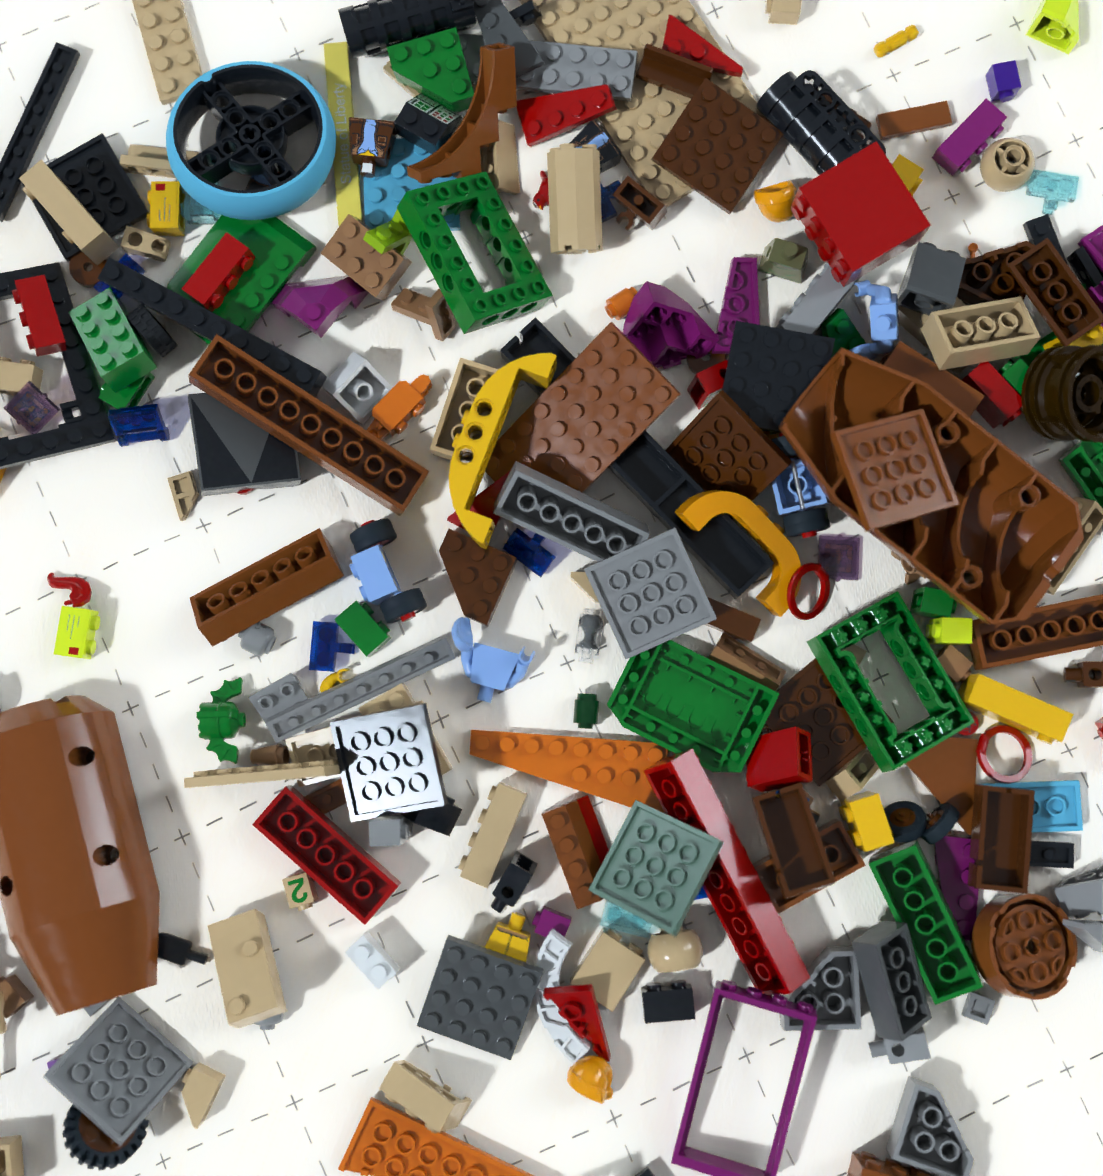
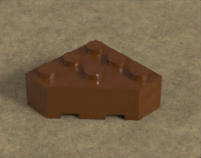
M1024 241L1005 249L1001 248L984 253L975 258H967L957 297L970 305L1020 296L1024 300L1026 293L1006 266L1036 245Z
M448 529L439 552L465 617L489 627L517 563V558L489 545L487 549L481 548L472 538Z

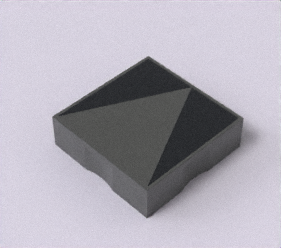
M207 393L188 394L201 497L237 493L254 488L273 489L300 485L301 474L298 454L295 449Z

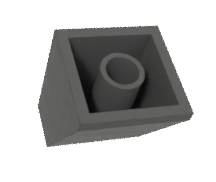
M919 242L912 252L897 295L898 305L928 316L934 311L951 309L956 301L966 258L960 256L956 251H944L938 249L932 243Z

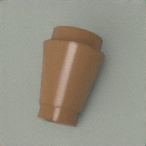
M282 744L252 749L250 760L252 764L257 765L285 764L289 762V751L287 746H282Z

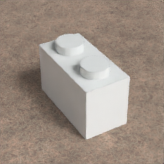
M368 931L344 952L377 990L384 986L400 969L398 964Z

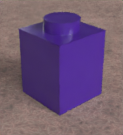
M1016 60L992 64L985 75L991 102L999 100L1000 102H1008L1014 99L1022 87Z

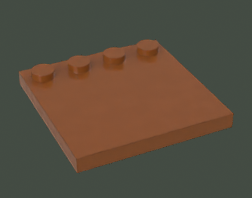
M924 409L834 431L830 435L865 532L959 505Z

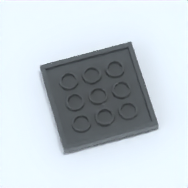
M448 934L417 1026L511 1060L540 982L543 968Z

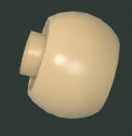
M1003 138L995 141L985 150L981 158L980 172L984 182L990 188L1001 192L1014 191L1022 187L1029 180L1034 170L1035 160L1033 152L1020 139ZM1007 157H1009V160H1010V161H1013V160H1014L1015 163H1010V162L1007 160Z
M681 926L676 937L660 929L661 933L651 935L647 947L648 957L657 972L681 971L699 966L703 955L702 944L693 929H683V926Z

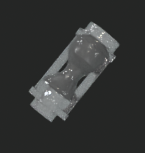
M583 608V614H580L574 656L579 657L578 662L593 664V659L598 660L604 623L602 610ZM582 631H584V638L581 641ZM597 633L596 643H595V641H594V636H595V634Z

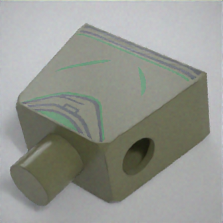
M774 238L764 248L757 271L801 284L808 263V248L794 242Z

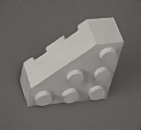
M1103 866L1087 871V874L1077 877L1076 880L1075 877L1065 879L1053 888L1060 907L1068 917L1074 916L1075 919H1080L1094 912H1098V915H1103Z
M826 947L806 969L811 978L791 994H783L782 996H785L791 1002H806L817 1009V1021L814 1030L862 1029L859 968L853 947ZM780 1014V1025L784 1031L802 1030L803 1020Z
M908 1076L885 1150L894 1160L939 1176H969L974 1159L940 1091L933 1084Z

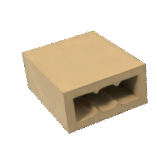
M602 928L570 978V984H592L597 1002L613 1012L643 965L645 957L642 955L643 950L631 942L627 945L621 941L622 936L616 931L609 928L607 932Z

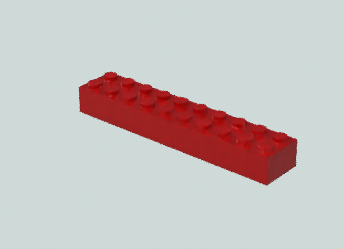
M689 749L662 759L644 770V773L665 814L723 842L702 886L751 982L763 994H791L811 977L794 946L793 940L789 937L781 917L774 908L770 896L759 878L758 872L753 867L746 849L741 844L733 824L725 813L723 804L718 799L711 781L706 776L698 756L693 749Z

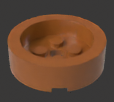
M1005 894L988 902L977 916L972 932L973 958L983 979L997 992L1010 997L1041 1000L1054 996L1069 982L1067 978L1071 968L1075 967L1077 962L1076 935L1063 925V919H1069L1061 907H1057L1049 901V898L1037 894ZM1029 940H1032L1034 943L1032 953L1025 949Z

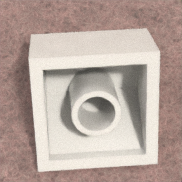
M355 351L348 356L322 386L337 403L362 425L372 416V408L393 388L365 358Z

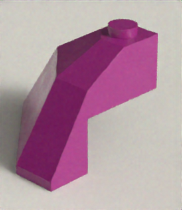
M349 276L287 283L271 304L287 317L293 316L322 338L349 304L356 309L369 292Z
M646 281L633 297L623 326V334L656 368L663 366L664 370L682 364L681 360L686 359L687 355H693L696 359L706 356L719 341L716 333L688 302L667 287Z

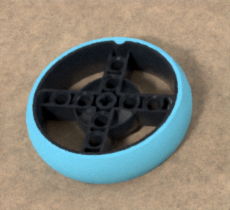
M240 61L225 64L204 73L183 91L170 113L166 130V149L170 167L183 189L198 203L215 213L229 218L262 220L277 217L298 208L320 189L331 170L335 158L336 129L326 102L319 92L303 77L287 68L272 63ZM261 93L276 95L285 98V100L271 109L256 105L240 106L234 97L244 94ZM210 110L219 121L215 134V144L188 160L186 147L190 133L198 120ZM314 121L318 133L316 146L308 161L295 172L284 159L287 151L288 137ZM235 171L249 176L262 174L271 186L256 190H235L218 186L215 183Z

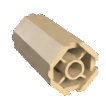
M567 143L560 144V148H550V152L547 153L551 253L582 254L586 250H588V253L603 251L600 154L597 150V145L586 144L582 145V148H574V144Z

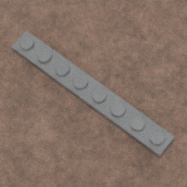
M444 634L265 719V724L274 741L279 743L380 695L401 683H405L439 667L456 657Z

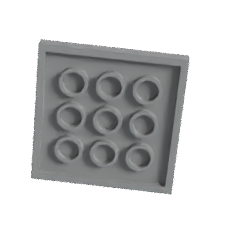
M675 527L584 568L625 659L717 619Z
M118 997L43 1075V1078L121 1146L194 1062L124 1000Z

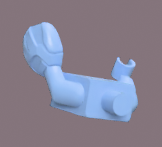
M869 280L854 283L859 291L855 293V296H872L870 301L871 341L874 343L862 344L848 351L870 360H875L879 354L890 353L894 349V341H899L897 293H892L891 289L887 286L871 284Z
M460 617L452 626V638L456 648L461 651V663L465 676L470 678L471 683L480 685L477 696L478 700L491 703L494 689L505 691L506 688H513L525 677L529 664L535 656L536 652L534 650L531 656H527L524 653L525 646L522 647L519 654L474 642L473 647L470 619L468 617Z

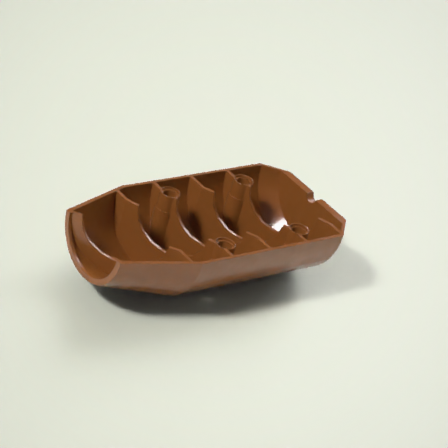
M841 348L799 396L779 425V430L829 501L864 528L830 435L834 431L924 409L959 505L872 530L869 533L985 624L1027 620L1050 588L1052 579L1062 571L1084 540L1078 502L926 382Z
M82 695L65 696L56 702L51 698L40 700L0 713V899L9 938L56 1016L157 985L160 892L115 713ZM117 851H119V857H118V859H117V857H116Z

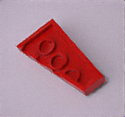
M607 84L517 100L516 107L527 145L530 147L616 110L611 89Z

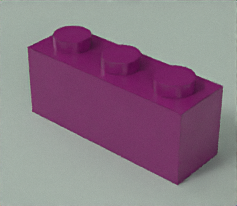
M986 98L937 148L932 159L952 177L958 170L964 172L972 163L970 158L974 154L979 156L989 145L986 141L990 137L995 139L1004 130L1002 124L1007 119V116Z

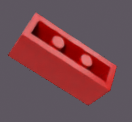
M226 232L182 287V290L200 306L213 312L214 309L221 306L226 294L236 287L241 275L251 268L256 257L247 246Z
M45 275L14 280L16 289L12 290L15 304H21L23 312H19L22 327L27 326L30 333L26 335L29 349H35L37 357L66 351V342Z

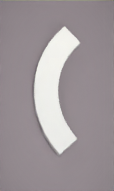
M552 928L538 953L536 966L543 968V973L534 997L543 1027L548 1030L558 1050L574 1064L577 1060L584 1057L592 1044L585 1038L582 1039L569 1025V1022L562 1018L558 1013L559 1008L551 999L547 1001L543 996L545 988L560 987L562 964L573 944Z

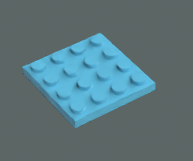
M396 138L388 166H376L373 178L363 177L365 224L373 229L392 220L398 204L407 191L457 178L453 176L448 178L438 177L432 179L430 183H419L418 180L409 177L407 166L418 163L432 154L404 138ZM460 214L443 216L451 231H461Z

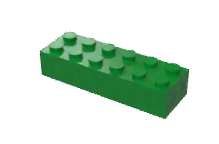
M918 840L906 842L871 856L868 864L895 921L907 923L919 971L934 1004L936 1005L983 988V977L976 967L973 955Z

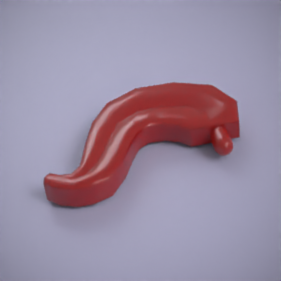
M53 572L48 574L47 581L52 588L71 590L70 600L64 602L65 606L72 604L73 607H80L90 601L92 590L89 582L83 578H56Z

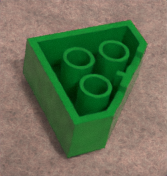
M456 27L387 47L392 70L398 82L417 90L418 93L429 97L456 113L469 109L474 91Z

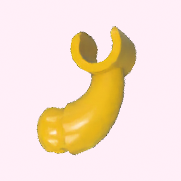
M344 668L328 675L320 685L321 693L334 687L337 681L340 683L347 681L342 679L341 674L343 671L350 669Z

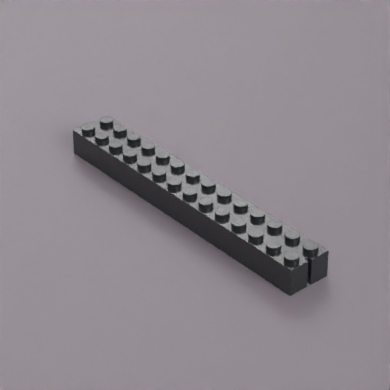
M536 317L520 331V339L523 342L521 345L519 338L514 336L500 350L501 358L507 364L521 357L533 354H555L557 356V368L551 384L576 359ZM526 382L538 396L546 390ZM647 431L609 467L615 476L668 530L676 528L684 547L734 599H737L774 564L726 513L718 514L711 518L700 531L691 530L677 516L675 511L687 499L704 492V490Z

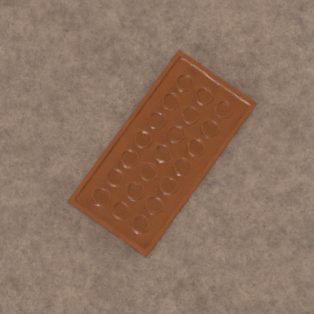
M610 322L497 440L485 472L495 482L509 472L515 461L584 493L681 393L613 322Z

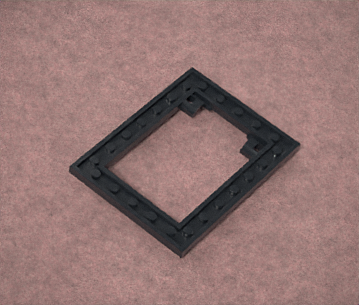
M59 262L0 273V301L13 298L12 290L16 289L14 280L45 275L66 342V351H62L61 354L76 400L60 404L65 423L59 424V428L10 440L8 436L0 438V469L115 442L104 402L98 398L100 390L87 348L69 314V311L74 309ZM79 410L81 416L73 417L72 411Z

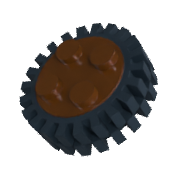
M72 1104L63 1122L65 1129L62 1132V1136L66 1138L65 1148H70L71 1150L69 1155L72 1159L76 1156L79 1159L77 1163L81 1166L85 1163L88 1165V1169L92 1170L94 1167H98V1171L105 1170L107 1167L113 1169L117 1165L125 1163L140 1148L147 1134L145 1130L148 1127L149 1120L144 1119L127 1140L119 1146Z

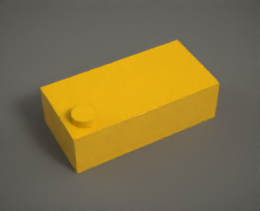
M981 674L969 675L961 683L958 690L959 696L968 709L1011 726L1050 745L1053 742H1063L1074 715Z

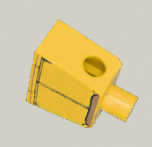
M512 912L508 924L498 921L484 947L526 962L531 936L530 932L522 930L526 916Z

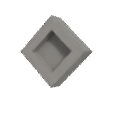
M969 992L961 1015L988 1025L996 1001L978 993Z

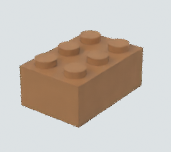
M348 214L321 254L375 298L385 300L412 262L395 248L380 254L363 240L366 232L371 230V228L357 217Z

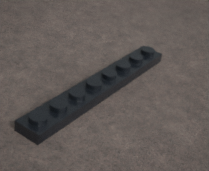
M58 42L53 47L0 161V222H3L21 184L19 178L26 173L81 55L78 50Z

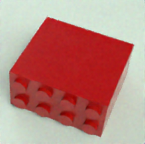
M877 141L800 186L791 205L794 217L798 221H802L807 237L811 241L814 240L818 246L819 256L824 262H828L832 268L833 278L837 282H841L843 287L920 242L931 226Z

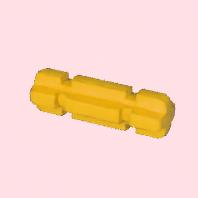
M911 24L904 31L900 30L886 38L885 42L877 43L874 47L876 56L881 58L887 55V52H892L906 44V41L910 42L915 39L919 34L916 26Z

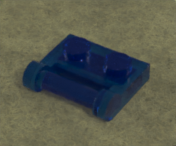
M158 404L112 409L108 412L109 421L120 447L129 446V443L170 440L169 430L165 426Z

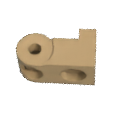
M126 225L120 246L127 254H136L165 262L171 242L163 237Z

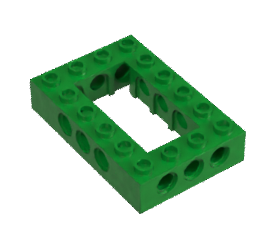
M486 171L410 190L405 193L397 209L463 334L540 310L553 296ZM473 208L470 219L479 230L483 238L482 242L484 245H487L494 258L493 263L501 271L506 286L483 292L443 216L450 214L459 215L461 211Z
M898 591L807 641L808 646L882 773L897 769L975 723ZM878 630L882 633L930 715L898 735L895 724L890 722L881 707L883 705L881 700L878 701L868 684L870 681L868 678H864L855 662L857 660L852 652L844 650Z

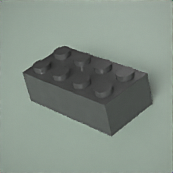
M882 920L851 943L877 1037L902 1042L928 1022L932 1016L907 923Z

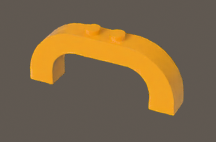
M709 490L690 497L675 511L677 516L691 530L700 531L711 518L718 514L727 513L731 515L774 562L771 579L756 598L773 615L781 617L789 609L787 604L788 584L793 573L801 566V562L794 546L783 535L785 530L776 522L772 523L769 520V513L762 506H756L748 498L734 492ZM801 579L796 588L795 599L800 589Z

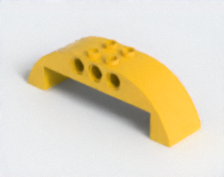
M538 353L524 356L509 362L497 370L477 393L471 409L465 410L461 424H464L461 434L457 433L453 440L452 447H454L449 471V490L453 507L464 529L481 548L487 549L495 529L493 519L470 511L520 380L547 389L557 368V356L555 354ZM483 412H491L488 416H481ZM475 434L482 435L479 439H471ZM466 457H473L469 463L462 462Z

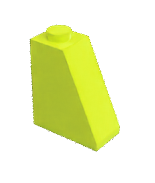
M1042 0L1026 36L1069 55L1079 40V1Z

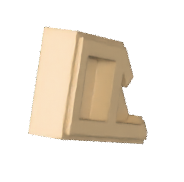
M191 471L167 478L180 521L186 520L199 496L193 472Z

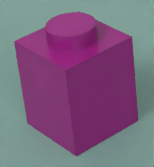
M543 906L542 912L537 910L532 924L536 926L534 933L547 937L553 928L565 937L572 917Z

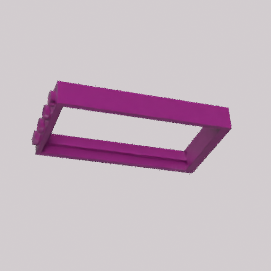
M716 980L672 1154V1164L711 1176L777 1175L817 1021V1009L803 1001L798 1003L788 1001L782 995L773 994L770 996L763 994L760 989L755 987H747V989L739 987L737 983L731 980ZM723 997L804 1021L765 1170L686 1146Z

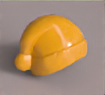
M788 180L754 190L755 202L763 216L768 220L780 223L794 216L791 205L795 198L796 187L792 181Z
M591 1055L584 1056L570 1066L567 1082L576 1092L600 1104L612 1098L613 1089L611 1088L613 1074L612 1068L607 1061L601 1057Z

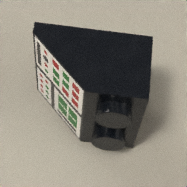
M420 93L405 103L394 121L398 136L433 154L449 140L462 116Z

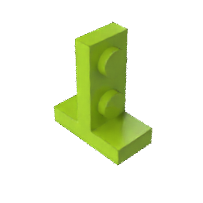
M397 209L392 220L367 231L363 240L380 254H384L394 248L404 254L412 236Z

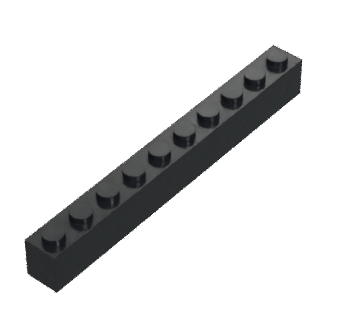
M110 257L98 276L100 281L112 289L143 304L210 342L216 334L315 398L327 378L322 371Z

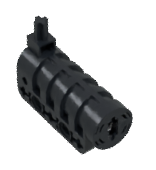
M368 0L364 4L350 5L338 9L352 59L361 56L365 58L388 52L387 47L455 27L457 32L473 28L477 24L473 0Z
M792 71L785 73L765 91L756 105V108L773 126L780 130L783 137L818 175L876 141L886 155L884 144L815 71H805L798 77ZM805 79H806L807 81H810V80L813 79V80H814L813 85H812V84H809V83L804 84V83H805ZM823 95L830 96L832 103L830 104ZM856 130H860L864 133V140L861 138V136L857 133Z

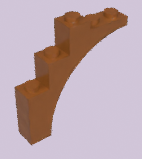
M498 42L480 47L477 85L465 117L454 134L442 147L422 161L407 166L409 177L418 180L419 183H430L432 179L438 177L448 178L453 176L461 178L481 173L480 148L489 147L490 143L499 141L498 114L506 113L507 109L517 107L514 46Z

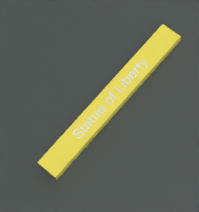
M347 42L323 44L328 106L336 129V151L333 166L339 226L348 214L357 217L363 222L358 165L354 164L350 153L349 117L354 118Z

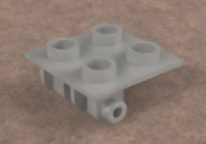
M292 673L287 674L248 697L264 722L265 719L308 699L299 685L298 677Z

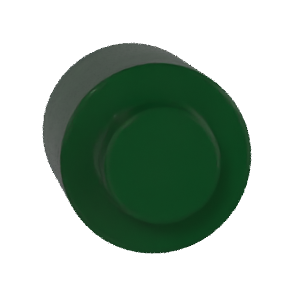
M577 693V699L574 701L573 723H578V728L593 729V724H598L599 701H597V694Z

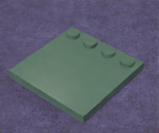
M635 800L588 890L676 937L723 842Z

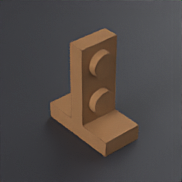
M404 288L391 303L393 311L431 325L435 339L442 342L456 327L453 313L440 289L430 298Z

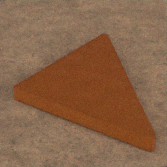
M949 737L905 763V765L911 769L919 781L933 794L941 805L950 803L959 811L960 815L957 823L966 834L971 835L977 753L975 751L977 739Z

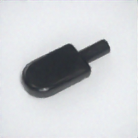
M165 932L158 934V958L181 966L186 964L187 959L205 965L208 955L191 950L193 943L190 940Z

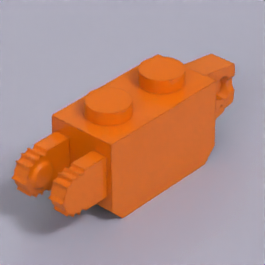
M420 374L411 384L407 381H399L372 408L374 420L367 431L381 440L389 434L392 437L396 433L398 435L401 434L408 426L407 422L413 416L417 417L425 408L424 404L426 402L424 397L431 391L433 386L429 376Z

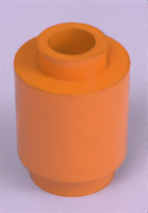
M634 287L624 288L606 300L605 310L611 319L615 318L619 321L627 316L633 297L637 294Z

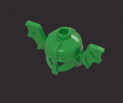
M241 677L234 681L224 680L220 689L210 692L213 701L201 702L199 705L200 711L196 715V718L199 719L198 730L201 732L199 733V738L210 740L206 749L216 753L220 762L230 761L234 764L238 762V748L226 743L224 740L235 738L239 729L246 726L245 712H239L235 703L227 702L232 697L242 693L243 680Z

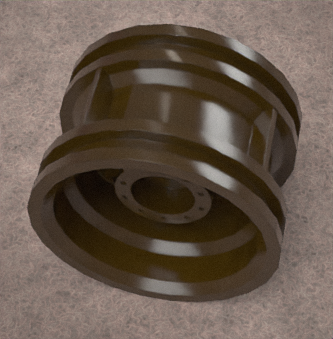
M1088 345L1085 347L1054 346L1038 354L1032 361L1022 384L1021 401L1027 423L1040 437L1059 441L1077 439L1082 442H1103V345Z

